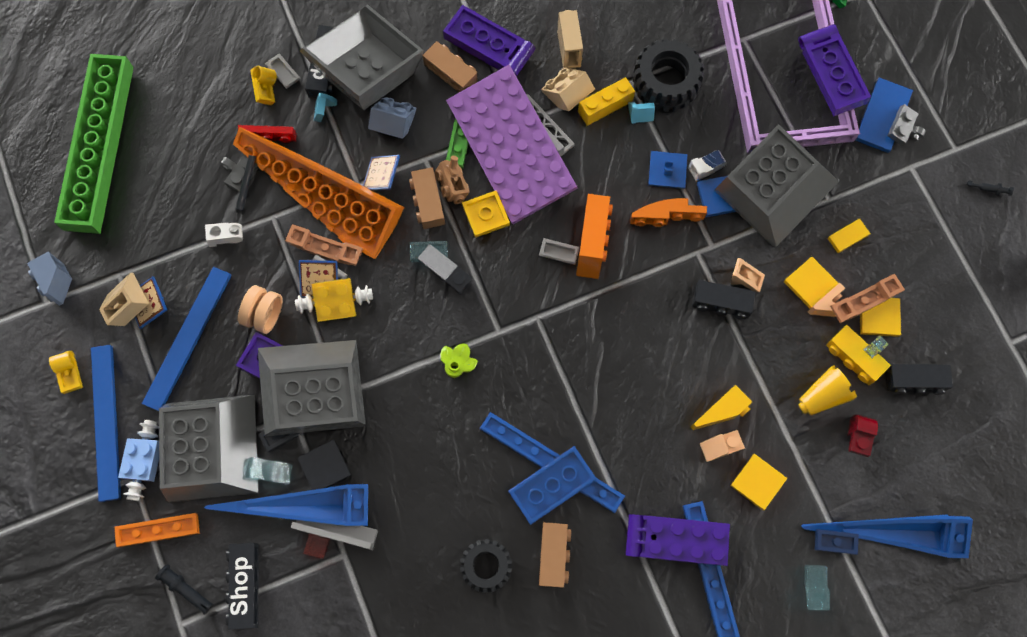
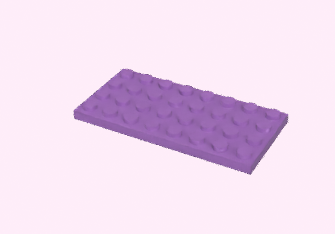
M510 64L446 100L494 191L497 190L512 224L578 189Z

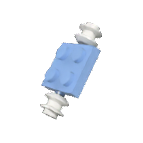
M145 420L144 423H140L143 430L139 431L138 434L143 437L142 439L127 438L118 478L133 481L125 485L129 490L127 493H123V495H127L128 500L139 501L140 498H144L141 495V490L146 489V487L141 484V481L154 482L159 462V441L151 440L158 437L155 434V429H158L159 426L156 425L157 422Z

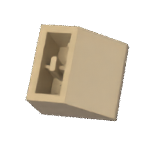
M571 68L560 70L558 75L554 79L548 80L541 89L559 109L566 111L573 109L595 90L586 71Z
M129 273L105 297L99 310L107 325L125 326L149 304L134 273Z

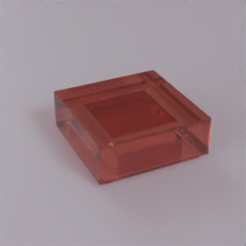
M309 533L303 554L324 559L330 539Z

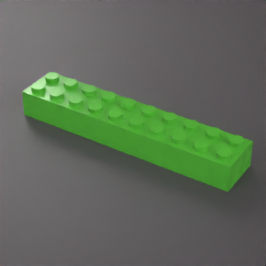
M90 54L54 222L63 231L101 233L134 68L126 56Z

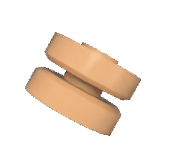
M257 285L252 286L241 302L238 323L247 328L254 326L256 331L268 334L276 324L282 309L283 299L281 294L273 291L267 293L265 288Z

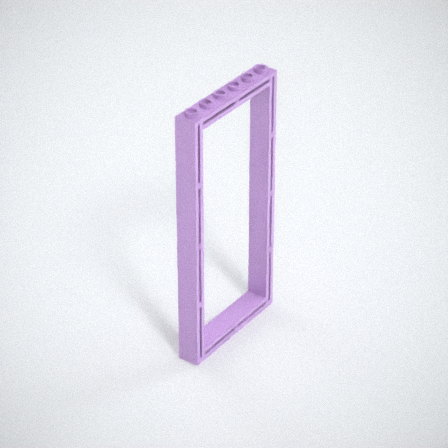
M717 0L747 153H751L769 133L759 134L733 2L732 0ZM812 0L818 29L834 24L829 0ZM854 109L838 115L839 126L787 131L802 147L854 142L860 134Z

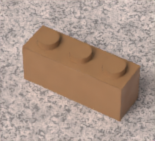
M436 41L422 55L424 65L458 92L478 82L476 69L471 65L465 64L460 56L451 53L444 44L441 45Z
M433 167L412 171V179H409L411 190L415 189L416 193L413 196L414 206H418L420 211L416 213L418 224L422 223L423 229L445 225Z
M543 522L539 586L564 588V583L568 584L569 571H565V563H569L570 550H566L567 542L571 541V529H567L568 524Z

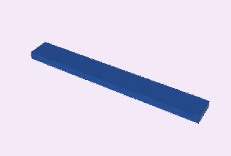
M215 267L212 268L142 402L143 405L159 411V408L166 404L232 276L230 273Z
M111 345L91 348L99 502L121 499L120 478H118L120 467L113 346Z
M491 412L480 427L481 431L541 468L560 456ZM599 479L579 491L614 514L625 495Z
M703 501L682 506L686 520L708 522ZM698 563L717 637H740L721 566Z

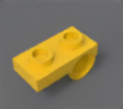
M256 66L250 70L255 100L258 103L273 105L275 98L272 85H274L277 78L276 71Z
M66 351L49 357L51 369L57 376L62 394L83 388L73 351Z

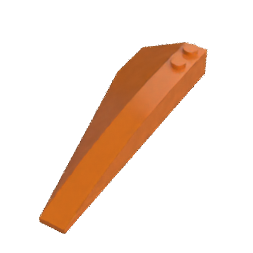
M239 127L233 142L235 147L247 157L249 155L255 156V163L262 171L269 174L272 180L279 183L291 197L304 208H307L317 220L324 223L326 228L334 232L343 243L347 242L362 247V253L373 259L377 258L395 229L403 212V206L300 154Z

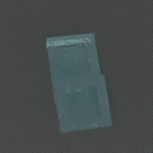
M250 457L246 477L289 484L293 465Z
M805 565V588L809 610H830V589L827 588L828 567L825 565Z

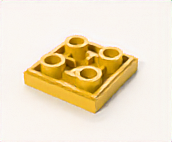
M813 257L809 258L784 280V283L810 309L839 284Z
M890 298L860 314V334L901 336L900 298Z
M753 454L730 486L764 511L787 478L756 454Z

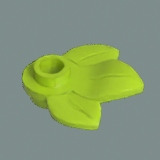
M459 344L454 350L444 346L441 350L440 359L445 364V372L452 378L459 377L463 372H471L478 363V360L470 358V348L467 344Z

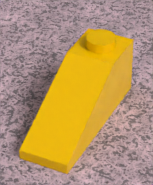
M735 385L700 417L691 428L696 430L735 419L738 415L743 417L750 410L748 406L752 401Z

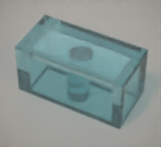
M878 336L863 350L873 358L889 344L881 336Z

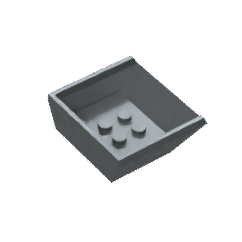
M368 4L300 50L329 82L362 110L367 109L415 73L423 55V50Z
M778 124L714 191L769 244L777 247L839 181Z
M356 340L258 348L265 437L363 427L366 425Z
M255 395L166 403L159 408L160 490L168 502L258 493Z

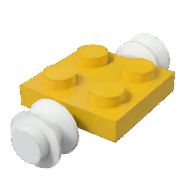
M350 278L311 284L314 299L309 294L306 295V298H301L298 295V299H295L296 310H300L301 314L306 309L311 313L315 307L318 322L356 316L354 301H357L359 305H362L363 301H367L370 304V300H373L372 289H368L367 285L364 290H361L358 286L355 293H353Z

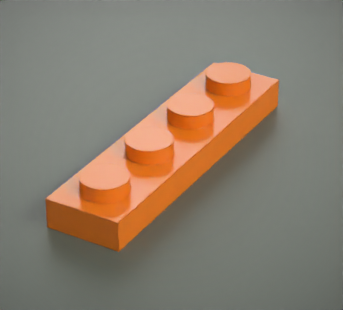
M198 513L115 526V542L118 548L200 534Z

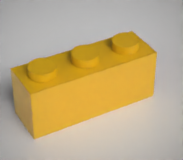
M625 77L580 101L578 113L588 126L626 106L628 102H633L635 90Z
M848 325L844 326L826 344L834 356H838L848 369L853 370L858 375V378L868 385L874 383L891 366Z

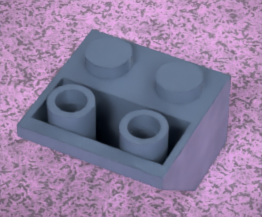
M382 98L371 108L368 129L403 139L409 132L416 107L406 102H395L392 98Z
M46 252L27 263L30 268L28 272L31 278L37 281L39 285L36 287L38 292L42 296H46L50 302H55L60 306L64 303L72 278L64 263L50 252Z

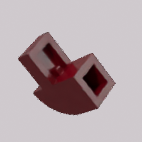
M857 414L851 416L847 434L851 436L848 452L865 457L871 456L874 437L877 436L878 432L877 420Z

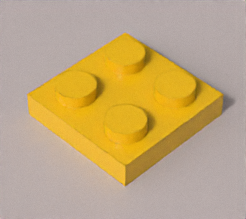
M497 190L462 202L475 238L510 225Z

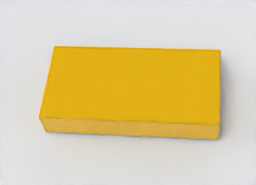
M858 219L827 239L837 253H840L871 233L863 222Z

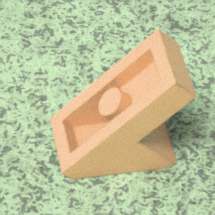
M738 258L731 285L742 284L751 291L760 292L765 275L743 259Z
M839 283L818 301L808 313L810 315L836 317L830 306L842 297L840 293L845 287Z
M738 430L724 435H717L700 443L706 462L745 449Z

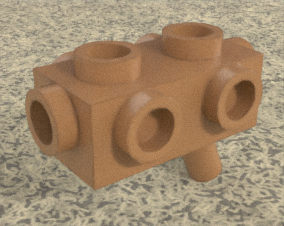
M451 156L450 161L444 160L440 162L435 171V179L440 181L442 185V196L446 197L448 202L454 201V204L462 203L469 194V186L465 182L461 167H459L458 157Z

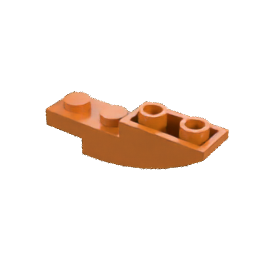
M688 198L658 201L633 212L630 224H635L636 226L649 224L655 227H662L667 225L669 218L674 221L690 219L697 222L704 220L707 214V206L688 205Z

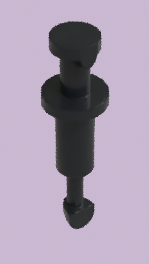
M972 181L967 182L969 187H978L983 191L995 192L997 196L1000 193L1012 196L1014 187L1004 188L1002 183L992 185L987 183L974 184Z

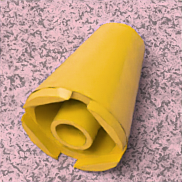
M833 365L799 399L800 404L798 406L804 414L813 415L857 398L855 390L853 392L849 390L850 382L840 369H835V365Z

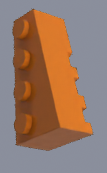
M588 194L576 276L598 279L601 264L606 262L607 251L604 250V246H608L609 235H606V231L610 230L611 224L608 215L611 216L613 205L609 204V196Z

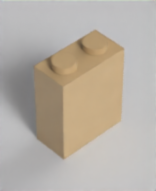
M577 10L559 12L557 33L563 68L581 67L583 45Z

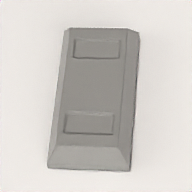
M280 53L265 63L269 69L276 71L277 79L286 89L301 79Z
M543 238L539 256L575 265L580 247Z

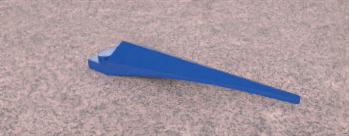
M347 484L207 505L204 508L343 526H368V484Z
M934 515L803 524L801 526L803 529L812 531L820 529L859 534V539L909 548L947 558H969L973 519L964 516Z

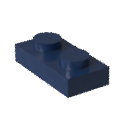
M816 529L815 550L858 555L859 534Z

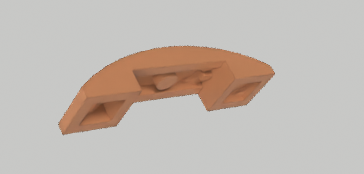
M293 224L285 240L286 243L313 255L354 266L357 265L363 250L362 247L347 242L343 244L313 234L310 230Z
M893 274L830 307L839 322L842 323L887 301L905 289L897 276Z

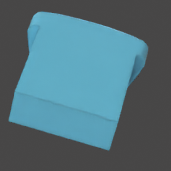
M319 93L315 104L314 121L321 122L325 106H336L337 99L330 95Z
M628 102L632 124L654 121V103L636 104L635 102Z

